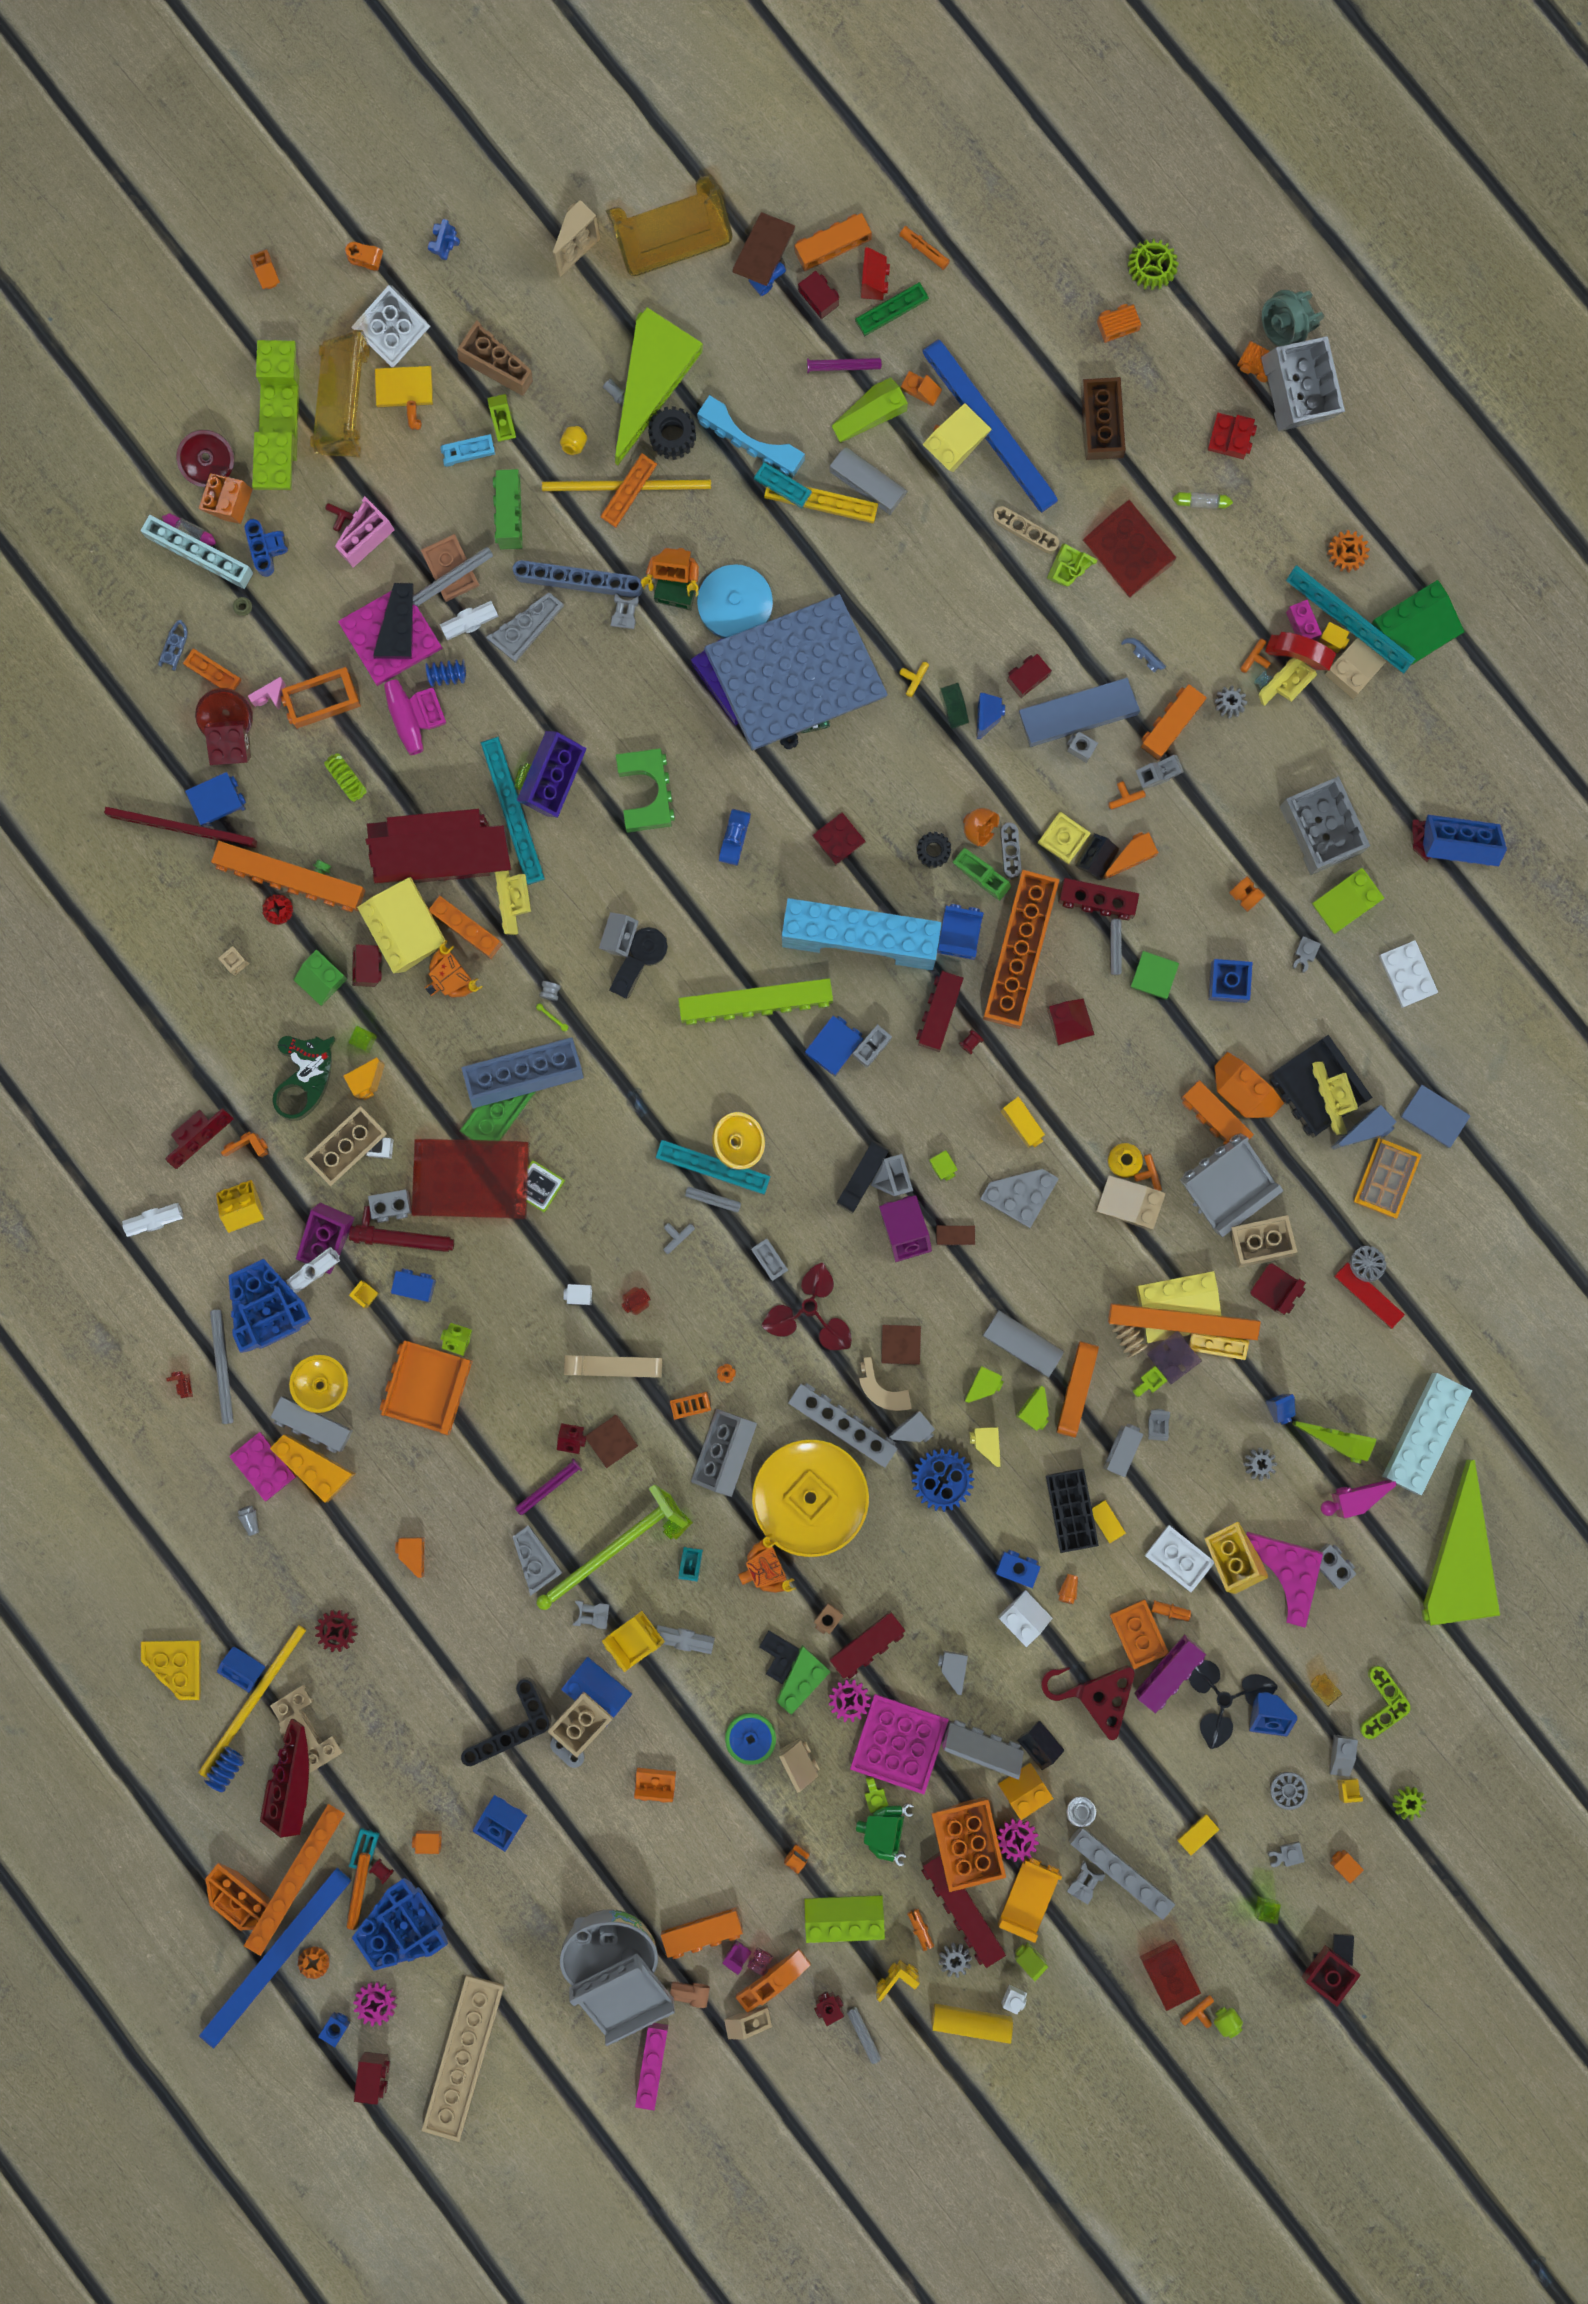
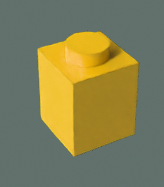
M1329 622L1318 642L1338 653L1341 648H1346L1350 640L1347 638L1349 631Z

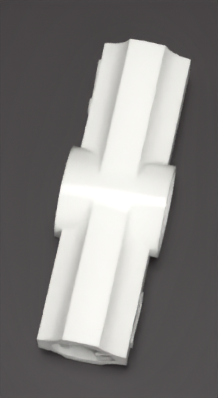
M489 601L474 609L468 608L461 611L457 617L440 624L446 639L449 640L464 632H473L479 629L481 624L499 616L492 601Z
M175 1203L160 1209L147 1210L142 1215L122 1221V1226L127 1237L145 1231L158 1230L166 1224L183 1219V1212L179 1203Z
M331 1247L287 1279V1285L296 1294L314 1280L322 1277L326 1271L340 1261L338 1253ZM311 1267L314 1268L315 1275L311 1272Z

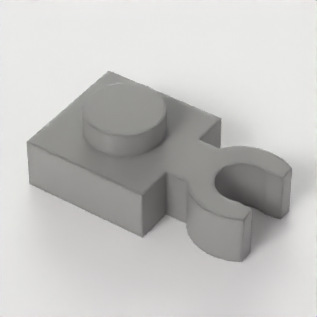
M1303 936L1295 952L1299 959L1293 963L1292 968L1295 969L1297 964L1301 963L1303 965L1302 973H1304L1308 969L1307 961H1314L1321 944Z
M1299 1841L1280 1846L1281 1852L1269 1851L1267 1853L1269 1857L1276 1856V1861L1270 1863L1272 1867L1279 1866L1281 1862H1284L1286 1867L1305 1862Z

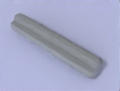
M1112 919L1111 975H1120L1122 973L1121 919Z
M687 1187L686 1197L734 1212H739L740 1202L692 1187Z
M850 2008L847 2014L871 2063L875 2064L881 2060V2057L857 2008Z

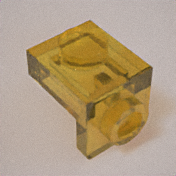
M1325 1673L1317 1675L1311 1681V1689L1327 1707L1343 1695Z

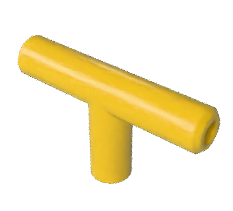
M922 662L916 674L905 668L900 670V675L912 681L906 692L908 697L913 696L929 667L927 662Z

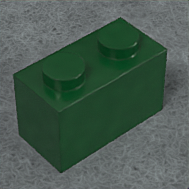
M658 579L654 601L655 603L691 611L696 591L691 590L690 596H688L687 586L690 582L684 583Z

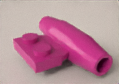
M397 679L390 680L384 684L388 709L396 731L409 755L419 754L424 751L420 729L430 730L446 724L436 693L432 687L415 693L409 699Z

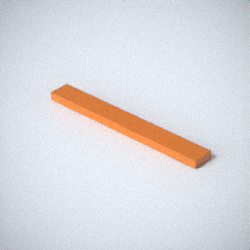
M1113 1303L1110 1305L1108 1317L1109 1324L1258 1340L1261 1321Z

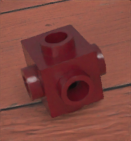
M561 1423L557 1439V1450L580 1454L581 1447H585L587 1436L584 1435V1427Z
M827 1991L817 1997L818 2000H816L814 2010L819 2019L823 2018L826 2026L844 2018V2012L841 2008L844 2004L839 1995L835 1996L834 1992L828 1993Z

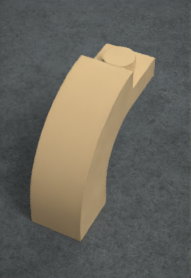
M871 1357L863 1358L864 1362H860L862 1374L866 1373V1377L859 1378V1381L866 1396L873 1403L884 1409L893 1411L912 1409L909 1391L889 1392L881 1388L874 1376Z

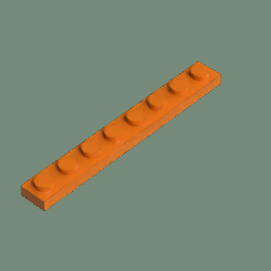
M329 1804L327 1805L244 1944V1947L260 1956L262 1955L345 1813Z

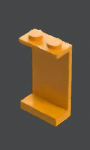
M1033 1857L1030 1859L1024 1858L997 1923L999 1928L1036 1943L1038 1938L1037 1931L1058 1880L1062 1879L1059 1869L1052 1865L1045 1867L1041 1865L1040 1860Z

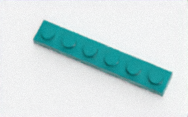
M661 1140L656 1159L763 1195L766 1193L771 1176L750 1169H732L717 1158Z

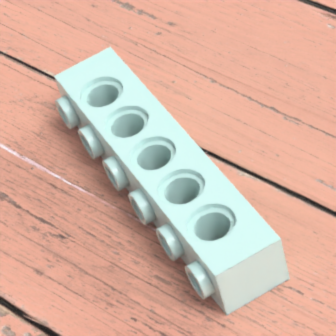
M151 515L148 516L141 529L142 534L147 539L245 589L253 575L249 566Z

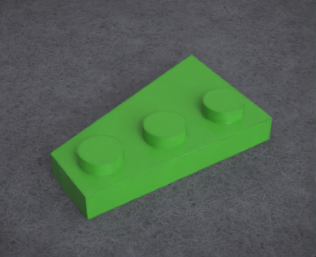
M801 1645L797 1659L791 1667V1672L776 1699L777 1703L791 1715L831 1672L803 1645Z

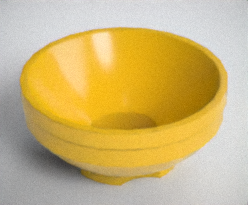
M1129 1143L1118 1144L1108 1155L1110 1170L1121 1178L1133 1177L1140 1171L1143 1164L1140 1150ZM1124 1154H1129L1132 1157L1130 1165H1124L1121 1162V1157Z

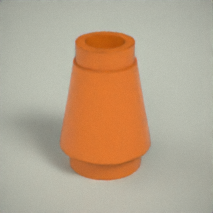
M1067 1574L1058 1593L1059 1601L1074 1604V1600H1077V1576Z

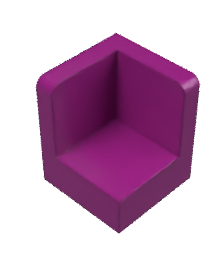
M736 1940L723 1958L722 1964L739 1975L744 1963L751 1955V1950Z

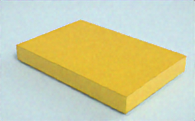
M431 366L375 369L377 407L407 406L408 401H415L416 405H433Z

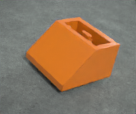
M210 473L198 509L222 520L241 524L253 489L243 480Z

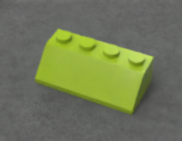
M883 1895L804 1898L806 1943L885 1940Z

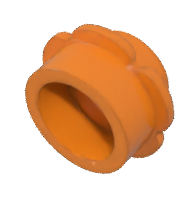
M724 1364L717 1369V1378L721 1382L730 1383L733 1381L736 1371L731 1365Z

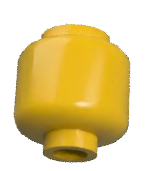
M570 426L565 429L560 445L565 453L575 455L582 452L588 438L581 427Z

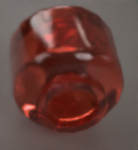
M634 1287L622 1296L624 1303L621 1306L627 1314L631 1312L633 1315H638L649 1307L651 1299L643 1288Z

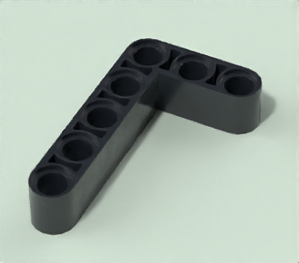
M523 1678L516 1686L517 1694L529 1719L467 1747L461 1754V1761L464 1765L474 1766L549 1729L552 1722L551 1717L533 1679ZM523 1682L530 1684L531 1690L529 1692H524L521 1689ZM531 1700L538 1702L539 1708L537 1710H532L529 1707ZM539 1718L546 1720L547 1726L545 1728H540L537 1725ZM523 1726L527 1727L529 1730V1735L522 1736L519 1732V1728ZM503 1735L510 1736V1744L502 1742L501 1738ZM484 1744H492L493 1752H486ZM471 1751L475 1754L476 1758L474 1761H469L466 1758L467 1752Z

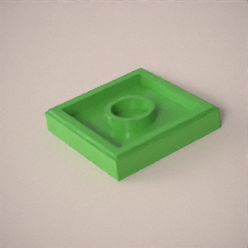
M1143 951L1130 988L1167 1000L1179 963Z

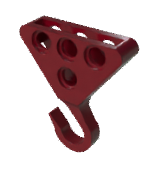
M1125 1665L1088 1682L1080 1683L1059 1694L1051 1693L1048 1690V1681L1052 1676L1059 1675L1069 1670L1070 1667L1050 1669L1043 1675L1041 1689L1046 1697L1054 1701L1077 1697L1109 1740L1117 1739L1135 1672L1130 1666ZM1120 1678H1126L1127 1685L1124 1688L1117 1686ZM1096 1692L1103 1693L1101 1701H1094L1093 1695ZM1115 1697L1122 1699V1703L1118 1707L1112 1705V1700ZM1110 1716L1117 1718V1722L1113 1726L1107 1725V1719Z

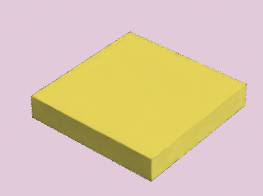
M1059 812L1038 841V844L1069 865L1091 833L1062 812Z

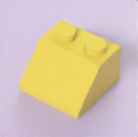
M998 1427L973 1428V1432H969L970 1444H973L974 1448L990 1463L1000 1467Z

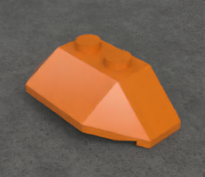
M1227 1052L1214 1066L1217 1093L1245 1118H1271L1283 1106L1284 1102L1274 1088L1245 1062L1231 1053Z
M217 1863L205 1879L209 1905L240 1931L253 1930L271 1901L270 1898L238 1871L221 1863Z

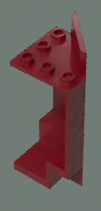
M479 808L387 817V822L367 823L368 838L365 841L366 845L369 846L368 855L371 868H373L374 884L396 881L399 883L409 877L412 878L414 883L491 876L490 872L511 870L504 825L489 826V821L487 822V818H485V815L481 813Z

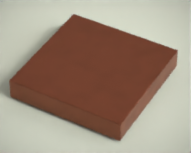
M882 1325L881 1363L920 1365L921 1326Z
M617 1414L586 1435V1440L606 1468L638 1447Z

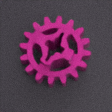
M845 1679V1684L842 1685L839 1681L838 1688L832 1687L835 1693L829 1694V1697L833 1699V1701L829 1702V1706H834L831 1712L838 1713L837 1719L843 1716L844 1722L848 1718L854 1722V1717L857 1716L861 1720V1713L867 1714L865 1707H870V1704L866 1700L871 1698L869 1695H865L868 1692L867 1688L862 1690V1682L856 1685L855 1679H853L852 1683ZM845 1688H854L849 1692L843 1691ZM859 1693H861L863 1698L862 1704L857 1701ZM854 1695V1697H853V1702H854V1703H853V1704H852V1703H849L848 1705H845V1704H846V1699H845V1698H846V1697H847V1698H850L851 1696ZM837 1696L842 1700L840 1708L837 1706ZM851 1709L856 1710V1712L854 1713H846L848 1710Z
M1011 1818L1010 1824L1005 1821V1828L999 1827L1001 1834L997 1835V1839L1001 1840L998 1842L999 1847H1003L1000 1850L1001 1854L1006 1852V1859L1013 1856L1014 1862L1017 1861L1018 1857L1023 1862L1026 1855L1031 1858L1030 1852L1037 1851L1034 1845H1039V1841L1034 1839L1039 1836L1038 1833H1033L1035 1830L1034 1825L1028 1827L1029 1821L1026 1820L1022 1823L1020 1818L1018 1822ZM1018 1827H1022V1828L1026 1829V1830L1028 1831V1833H1027V1832H1024V1833L1021 1832V1831L1018 1829ZM1011 1829L1009 1837H1005L1006 1833ZM1015 1832L1020 1838H1023L1020 1839V1848L1018 1847V1844H1016V1842L1013 1841L1015 1840L1016 1836ZM1030 1842L1027 1849L1024 1850V1846L1026 1845V1843ZM1007 1847H1013L1017 1852H1012Z
M379 1981L376 1982L375 1986H373L372 1982H369L368 1988L363 1985L361 1992L356 1993L355 1996L359 1999H355L353 2004L358 2005L354 2012L360 2013L357 2017L358 2019L364 2018L363 2024L370 2021L371 2027L374 2026L375 2022L381 2026L383 2020L385 2022L390 2020L388 2015H394L395 2012L392 2009L396 2008L397 2004L393 2003V2001L397 1997L391 1996L392 1988L386 1990V1983L381 1987ZM368 1993V2001L363 2003V1998ZM373 2000L375 2003H380L377 2008L376 2005L371 2004ZM388 2005L387 2011L382 2014V2007Z

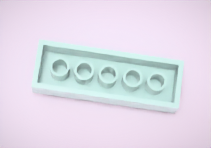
M1432 1373L1382 1477L1387 1480L1396 1481L1397 1485L1417 1495H1422L1472 1390L1438 1373Z

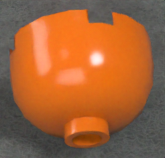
M978 808L968 813L963 821L966 838L978 847H984L994 836V833L991 832L994 827L997 828L999 825V815L987 808Z

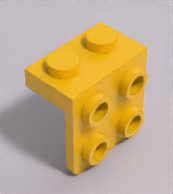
M901 1960L897 1964L894 1962L888 1970L889 1975L885 1980L882 1978L876 1986L877 2000L881 2002L899 1978L915 1990L920 1984L918 1970L913 1965H906Z

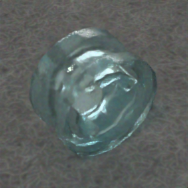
M1265 670L1255 680L1254 684H1258L1259 689H1262L1271 680L1272 676H1268Z

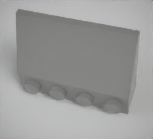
M959 1720L949 1721L941 1742L944 1751L1019 1779L1024 1754L1020 1744L1009 1741L1008 1744L1002 1741V1737L991 1734V1736L983 1734L984 1730L977 1727L967 1728L965 1727L966 1724Z

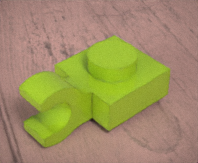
M1153 1366L1140 1377L1143 1383L1132 1392L1136 1397H1140L1148 1389L1151 1393H1154L1168 1380L1156 1366Z
M874 1777L866 1778L869 1792L864 1794L870 1813L889 1806L883 1787L877 1789Z

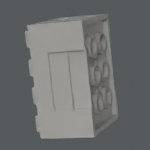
M1328 336L1276 347L1261 357L1276 411L1274 415L1278 432L1328 421L1345 412ZM1293 375L1298 377V381L1293 380ZM1298 393L1302 395V400L1297 398Z
M1339 776L1287 798L1280 806L1287 824H1290L1304 855L1303 860L1310 875L1360 855L1370 847ZM1320 817L1322 822L1316 823L1315 818ZM1324 834L1329 835L1328 841L1323 839Z

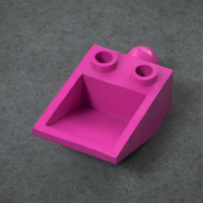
M1385 1480L1352 1489L1351 1487L1338 1488L1336 1493L1331 1494L1333 1502L1327 1500L1321 1504V1512L1326 1516H1332L1336 1512L1337 1517L1341 1518L1364 1514L1396 1486V1481Z

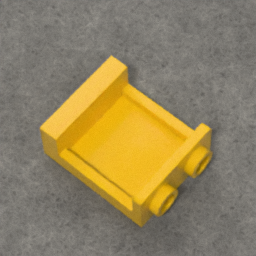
M640 1611L604 1638L602 1643L605 1649L614 1657L617 1665L626 1672L651 1652L657 1650L665 1641L643 1611Z

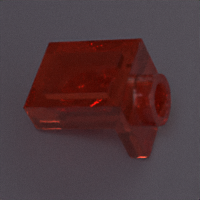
M183 1371L171 1373L172 1377L166 1378L167 1382L178 1380L176 1390L181 1399L193 1397L189 1374H183Z

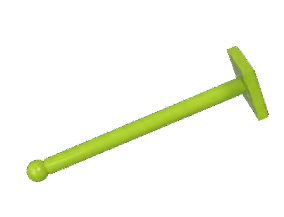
M657 1485L651 1486L649 1490L659 1504V1507L547 1592L546 1595H540L536 1601L538 1608L541 1610L549 1609L552 1602L563 1596L665 1516L682 1528L688 1525V1521L671 1494Z

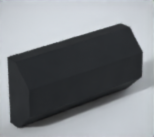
M1077 1469L1046 1475L1060 1553L1099 1546L1085 1470Z

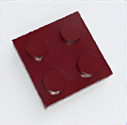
M843 812L812 835L835 866L866 843Z

